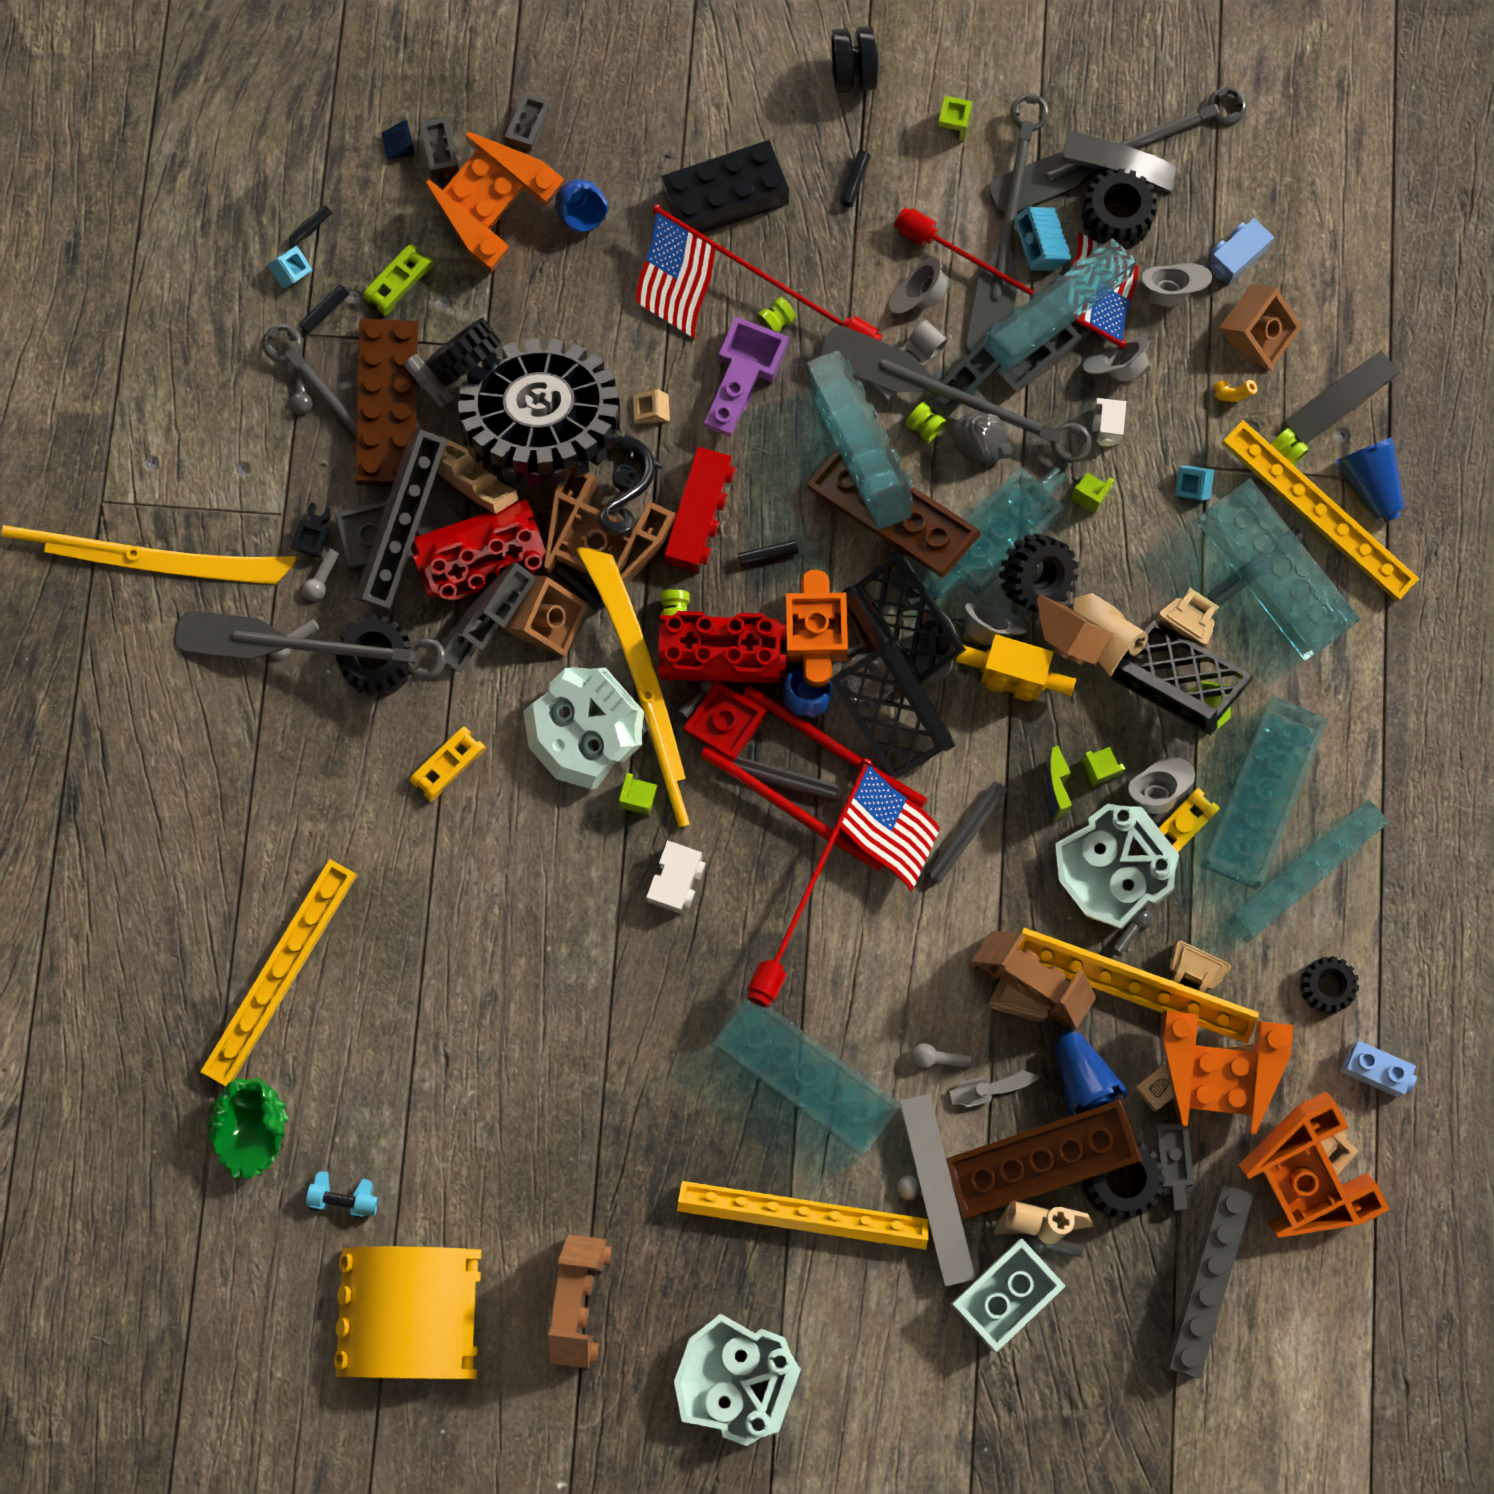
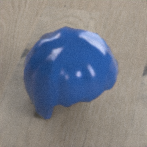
M574 179L559 188L555 199V209L564 225L574 232L593 231L600 227V223L606 219L609 208L608 201L601 189L592 181Z
M800 667L786 675L783 680L781 696L785 707L795 715L815 718L829 709L833 698L834 686L830 680L824 687H810L803 678V667Z

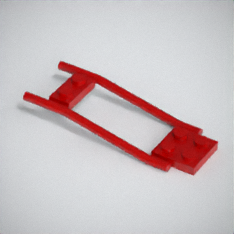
M716 681L683 727L686 734L707 746L702 751L700 757L726 772L828 841L833 831L831 828L732 762H735L766 717L768 710L859 771L863 766L861 763L863 759L749 685L742 696ZM872 766L893 789L920 808L925 806L928 800L927 797ZM840 829L834 845L880 872L884 866L865 854Z

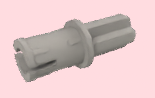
M418 355L411 356L404 363L405 368L421 385L419 389H424L438 405L439 409L443 408L446 403L448 404L454 398Z

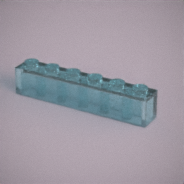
M1113 238L1104 245L1098 244L1086 259L1077 260L1071 266L1069 272L1063 276H1056L1048 288L1042 292L1040 290L1035 292L1027 304L1023 307L1017 306L1002 323L996 322L986 333L987 340L984 349L1009 372L1131 278L1137 260Z
M1368 799L1236 911L1227 921L1248 943L1390 821Z

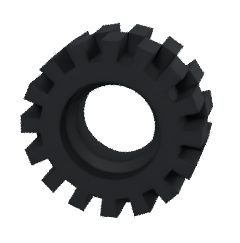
M1335 956L1330 958L1322 957L1306 967L1305 972L1301 976L1300 990L1303 991V999L1308 1001V1005L1311 1008L1314 1007L1321 1013H1334L1347 1008L1357 997L1356 992L1359 991V985H1357L1359 978L1358 975H1354L1353 970L1355 969L1352 965L1348 966L1346 964L1347 961L1344 959L1338 960ZM1330 973L1339 979L1341 988L1336 996L1328 997L1319 991L1318 980L1321 975Z

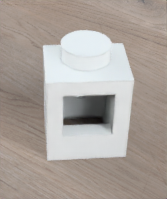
M1097 398L1093 408L1092 431L1097 432L1096 442L1099 445L1114 446L1115 444H1120L1124 434L1126 401Z

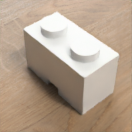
M667 840L659 862L661 865L660 869H663L661 876L654 875L647 894V902L682 914L684 907L690 908L695 895V891L691 890L695 879H701L706 863L702 862V852Z

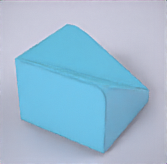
M298 246L291 248L267 264L282 288L292 285L313 271Z
M1180 466L1175 496L1196 500L1210 499L1215 470L1195 466Z

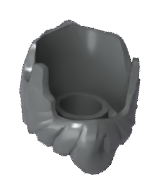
M974 412L961 417L953 424L954 447L964 455L963 458L977 462L994 463L998 459L1008 458L1012 455L1013 449L1008 442L1009 437L1006 427L998 416L986 412Z

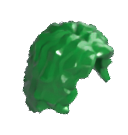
M238 1078L230 1081L221 1095L211 1104L213 1113L210 1120L206 1123L207 1127L210 1128L206 1136L214 1148L213 1152L219 1156V1164L224 1165L227 1172L231 1174V1177L240 1179L243 1176L249 1180L255 1175L261 1176L263 1170L268 1169L274 1162L275 1157H278V1152L281 1150V1142L286 1134L284 1132V1124L289 1119L285 1112L286 1104L279 1099L278 1093L259 1078L249 1080Z

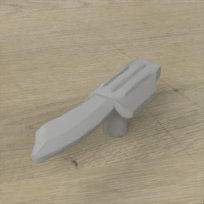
M1021 1070L1012 1076L993 1083H988L985 1077L962 1081L956 1088L949 1091L951 1104L967 1108L987 1104L992 1100V1095L1009 1093L1024 1088L1039 1080V1076Z

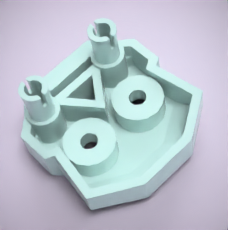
M606 667L593 669L565 668L549 683V692L523 711L529 749L555 779L589 789H597L616 762L626 761L642 746V735L648 729L646 721H643L644 711ZM566 706L570 709L568 717H565L563 714V709ZM598 706L606 715L597 716ZM594 740L599 742V749L597 751L592 748Z
M1106 804L1088 818L1089 825L1055 843L1058 876L1062 886L1086 917L1122 930L1147 903L1156 905L1173 892L1179 854L1142 807ZM1134 840L1146 855L1129 856ZM1096 845H1105L1106 851L1100 855L1096 854L1094 851ZM1126 880H1131L1134 883V888L1130 891H1126L1122 887Z
M719 1314L689 1338L674 1380L682 1422L721 1429L722 1437L745 1446L762 1437L779 1432L801 1370L791 1355L785 1337L760 1329L755 1334L726 1316ZM744 1350L747 1353L746 1361H736V1351ZM769 1380L761 1403L749 1385ZM722 1396H727L731 1400L730 1406L726 1409L721 1408L718 1404V1400Z

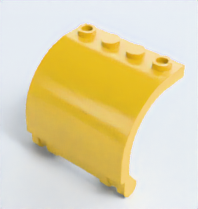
M399 1246L342 1247V1255L339 1260L341 1286L337 1294L340 1304L339 1319L336 1323L338 1346L334 1357L336 1377L477 1379V1369H474V1356H478V1346H473L475 1287L476 1282H480L481 1272H478V1260L481 1259L482 1250Z

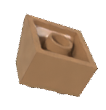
M1251 284L1219 328L1233 348L1263 368L1271 370L1302 328V325L1277 288Z
M535 576L537 579L503 629L524 642L566 657L588 604L550 578Z
M1039 595L1037 603L1044 640L1054 646L1052 651L1080 665L1084 661L1095 665L1113 633L1071 608Z

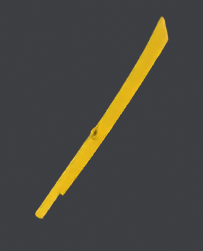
M5 525L2 528V537L44 543V552L127 568L217 580L276 585L298 560L297 556L234 557L191 554Z
M579 547L577 553L600 594L627 660L678 827L688 826L690 822L677 781L686 779L653 663L626 587L613 555Z

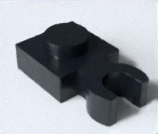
M312 502L307 510L310 517L309 521H299L290 547L293 551L321 558L330 532L327 527H323V524H326L331 519L332 512L330 507H326L323 515L317 516L315 515L317 506Z

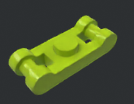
M409 244L368 286L362 298L370 304L374 303L378 306L377 310L384 316H387L410 288L432 269L434 261L428 256L423 257L417 247ZM410 262L415 264L412 269L406 266ZM384 288L390 291L386 297L380 294Z

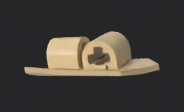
M1093 593L1074 598V611L1113 633L1098 659V663L1110 677L1126 652L1135 656L1143 650L1148 640V634L1125 620L1123 614L1117 608Z
M1012 1201L998 1219L994 1227V1234H1037L1042 1242L1055 1244L1071 1231L1092 1227L1093 1221L1087 1213L1063 1207H1055L1049 1210Z

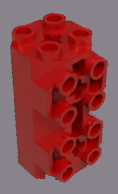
M527 499L511 504L497 514L490 511L414 537L411 550L428 598L434 596L435 598L442 597L447 600H457L475 594L484 586L487 580L498 577L513 561L531 574L539 569L542 561H545L546 551L538 527L532 518L534 516Z
M677 611L674 615L660 616L659 679L779 683V678L785 679L786 653H780V650H786L787 625L781 624V619H770L763 613H738L734 617H709L703 611Z

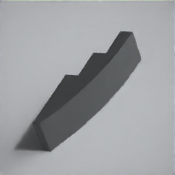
M524 93L505 134L504 145L534 157L551 101ZM516 198V199L514 200V202L509 206L508 209L513 210V207H514V205H515V202H516L517 198Z
M448 117L420 123L432 180L442 190L460 170ZM439 209L445 237L456 235Z
M1068 131L1062 162L1089 167V173L1102 174L1104 176L1106 171L1111 169L1114 173H1117L1118 168H1124L1125 173H1130L1133 170L1136 171L1135 176L1140 178L1143 175L1146 177V184L1151 183L1154 191L1171 194L1176 165L1122 144Z
M1062 316L1043 334L1040 332L996 371L1017 393L1062 360L1094 332L1072 319Z
M1006 317L987 338L985 337L966 358L964 357L941 383L972 395L1028 337ZM931 392L924 399L945 420L961 405V403Z
M1381 350L1288 419L1286 424L1300 441L1306 445L1327 427L1330 428L1348 412L1354 411L1400 374V372Z
M513 561L475 600L442 643L446 652V664L461 673L476 649L478 648L483 651L498 626L505 628L537 578Z

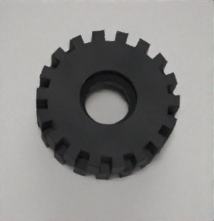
M480 318L447 341L444 346L440 347L426 361V364L445 387L477 366L502 341L485 319Z
M1034 533V536L1030 534L1024 535V541L1017 539L1014 542L1016 548H1008L1006 554L1009 555L1008 560L1002 559L1001 566L1005 567V571H999V578L1005 580L1000 585L1002 590L1007 591L1005 593L1006 597L1013 600L1012 602L1034 612H1039L1037 603L1039 595L1056 602L1062 601L1065 603L1068 599L1065 594L1067 591L1073 592L1075 586L1071 585L1072 580H1077L1078 574L1073 572V569L1078 568V562L1072 560L1076 557L1074 552L1069 550L1070 547L1067 544L1040 533ZM1042 561V574L1037 581L1032 583L1033 569Z

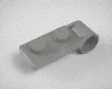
M924 320L915 328L909 340L900 350L910 353L923 367H926L945 347L948 339L929 321ZM867 381V384L887 403L898 393Z

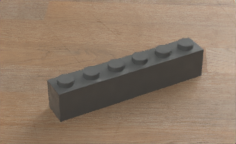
M422 429L411 431L354 599L380 609H390L447 439Z
M1225 1184L1216 1187L1165 1361V1369L1194 1379L1201 1378L1254 1194Z

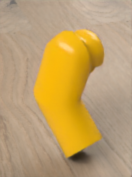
M1226 380L1216 382L1213 386L1216 392L1214 396L1219 401L1241 402L1257 392V385L1252 380H1248L1236 388H1229V382Z

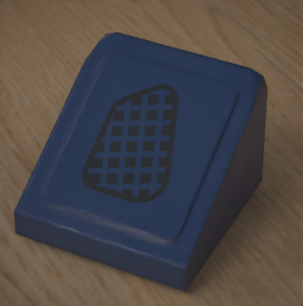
M407 120L381 132L388 160L415 154Z

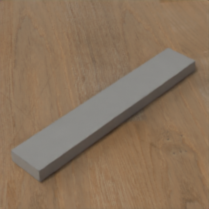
M930 1094L900 1100L944 1286L975 1280Z

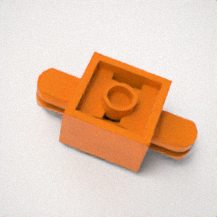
M814 569L809 570L803 575L801 579V593H786L787 662H803V678L806 684L813 688H821L830 682L832 662L847 661L846 593H830V582L827 574L821 570Z

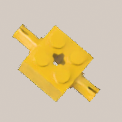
M995 634L990 650L987 649V652L964 646L966 651L958 656L955 661L956 663L981 669L983 674L980 683L985 684L988 690L999 693L1005 690L1015 693L1014 696L1024 701L1037 700L1041 691L1045 689L1071 697L1076 683V678L1074 677L1071 678L1051 672L1049 666L1053 651Z

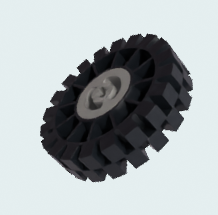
M540 338L525 339L526 352L522 353L516 342L502 346L503 359L494 351L487 355L482 361L483 368L475 366L467 373L468 383L462 382L459 391L460 401H458L461 431L465 446L468 445L469 454L476 463L482 460L483 469L494 476L502 470L503 480L518 484L522 474H526L527 486H542L543 474H549L552 484L556 485L567 482L566 470L568 469L571 470L576 478L590 472L589 461L598 466L607 457L606 448L613 449L618 439L617 431H620L619 391L610 368L604 370V361L595 354L587 358L586 348L575 343L565 353L564 340L550 338L547 350H541Z

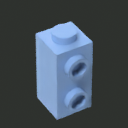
M1255 218L1247 225L1244 222L1241 223L1232 232V238L1225 243L1222 240L1211 251L1213 256L1208 266L1217 279L1224 280L1228 285L1267 252L1275 238Z
M1359 1040L1351 1044L1340 1071L1397 1098L1405 1095L1406 1092L1410 1093L1417 1079V1076L1413 1075L1416 1068L1415 1065Z

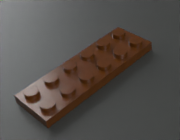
M359 319L356 485L393 486L411 431L416 430L417 381L405 368L404 363L411 356L417 355L418 321Z
M845 442L807 482L808 490L941 578H944L981 536L980 529Z
M1122 1100L946 1158L963 1220L1006 1207L1012 1201L1021 1202L1142 1162Z

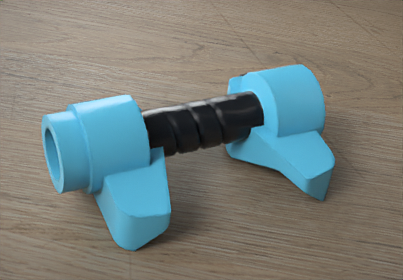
M318 1172L314 1184L309 1186L306 1205H308L311 1211L325 1210L328 1204L350 1208V1214L354 1215L355 1219L362 1220L369 1215H376L379 1197L372 1195L374 1185L371 1181L364 1178L361 1180L353 1196L330 1192L329 1173Z

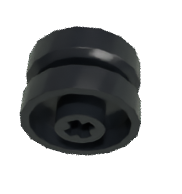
M858 27L854 35V46H852L851 34L847 28L832 29L831 51L835 92H851L854 87V74H856L857 85L861 92L875 91L877 89L878 52L873 27Z

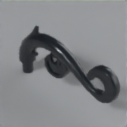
M626 434L624 437L617 435L618 439L614 446L621 448L620 451L628 453L630 458L634 457L637 459L641 466V474L636 480H631L629 478H636L637 472L635 468L627 464L618 465L614 468L612 474L613 485L624 492L603 507L598 519L600 527L606 533L617 537L626 536L633 531L635 518L624 507L619 510V515L624 519L622 522L610 520L609 513L640 496L653 481L655 468H663L644 443Z

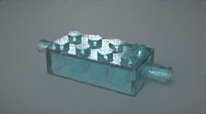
M1020 467L966 519L967 522L980 529L981 536L944 578L940 577L930 586L935 594L939 591L938 597L944 600L961 582L979 597L999 577V571H1005V567L1001 566L1002 559L1008 560L1009 555L1006 554L1008 548H1016L1014 542L1017 539L1024 541V535L1044 534L1060 518L1064 506L1052 494L1068 480L1065 473L1062 472L1059 475L1058 473L1061 469L1054 467L1038 483L1025 469Z

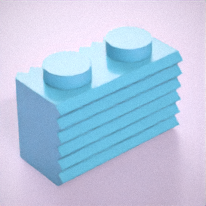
M1027 207L1014 217L1031 271H1055L1071 259V255H1069L1070 250L1068 245L1065 244L1066 240L1064 239V234H1062L1063 229L1060 228L1061 224L1057 218L1058 214L1055 213V208Z

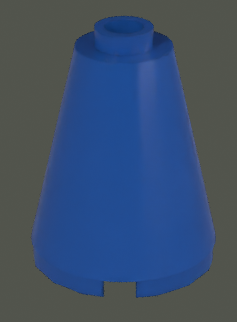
M1392 437L1336 460L1338 467L1376 520L1383 518L1385 523L1401 516L1399 510L1405 507Z
M1067 1031L1057 1037L1058 1042L1054 1045V1051L1070 1116L1115 1102L1116 1098L1121 1094L1124 1099L1127 1097L1128 1091L1125 1085L1081 1033Z

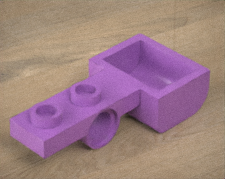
M735 316L719 352V362L729 367L704 422L705 428L732 437L742 412L748 406L757 378L774 382L788 348V336Z

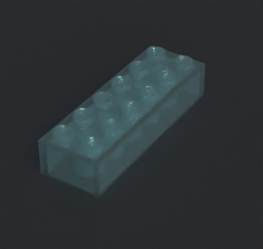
M836 350L807 361L811 397L877 529L879 530L910 518V505L914 504L909 490L912 487L911 478L906 470H901L899 466L901 462L894 447L890 449L887 443L889 438L883 425L878 426L876 422L877 414L873 404L866 403L864 387L860 380L855 381L853 377L855 373L850 360H844L840 350Z
M1251 478L1196 519L1199 526L1243 580L1304 661L1316 655L1361 620Z
M1270 697L1264 705L1201 861V867L1255 890L1264 883L1329 719L1277 697Z
M747 998L714 1041L716 1049L862 1158H864L902 1105L770 1006L769 1008L760 1007L750 1002Z

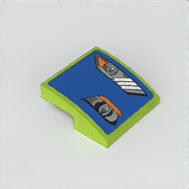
M1059 746L1052 748L1044 767L1045 795L1054 822L1065 818L1072 807V803L1064 788V784L1071 772Z

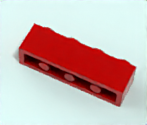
M701 447L697 448L665 551V564L697 573L700 572L702 564L707 565L711 553V548L707 547L710 537H716L719 527V521L715 519L718 510L723 511L728 494L724 493L726 483L732 484L736 467L732 466V456Z

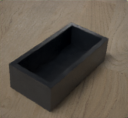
M770 139L661 176L662 191L671 215L701 234L789 204V187Z

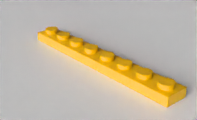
M1244 420L1223 440L1221 444L1396 602L1419 580L1412 571Z
M331 859L328 860L200 1072L224 1086L236 1078L356 879V873Z
M1024 928L1022 931L1025 937L1018 946V949L1022 952L1024 949L1032 951L1040 957L1039 962L1047 968L1054 966L1067 975L1066 978L1072 979L1081 970L1085 973L1090 986L1161 1013H1163V1010L1199 1014L1198 1026L1246 1044L1250 1040L1259 1012L1030 929Z
M686 1181L681 1183L677 1211L909 1248L926 1250L929 1221L925 1218Z

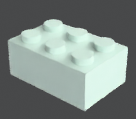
M1021 1238L964 1290L950 1306L992 1352H997L1066 1286Z

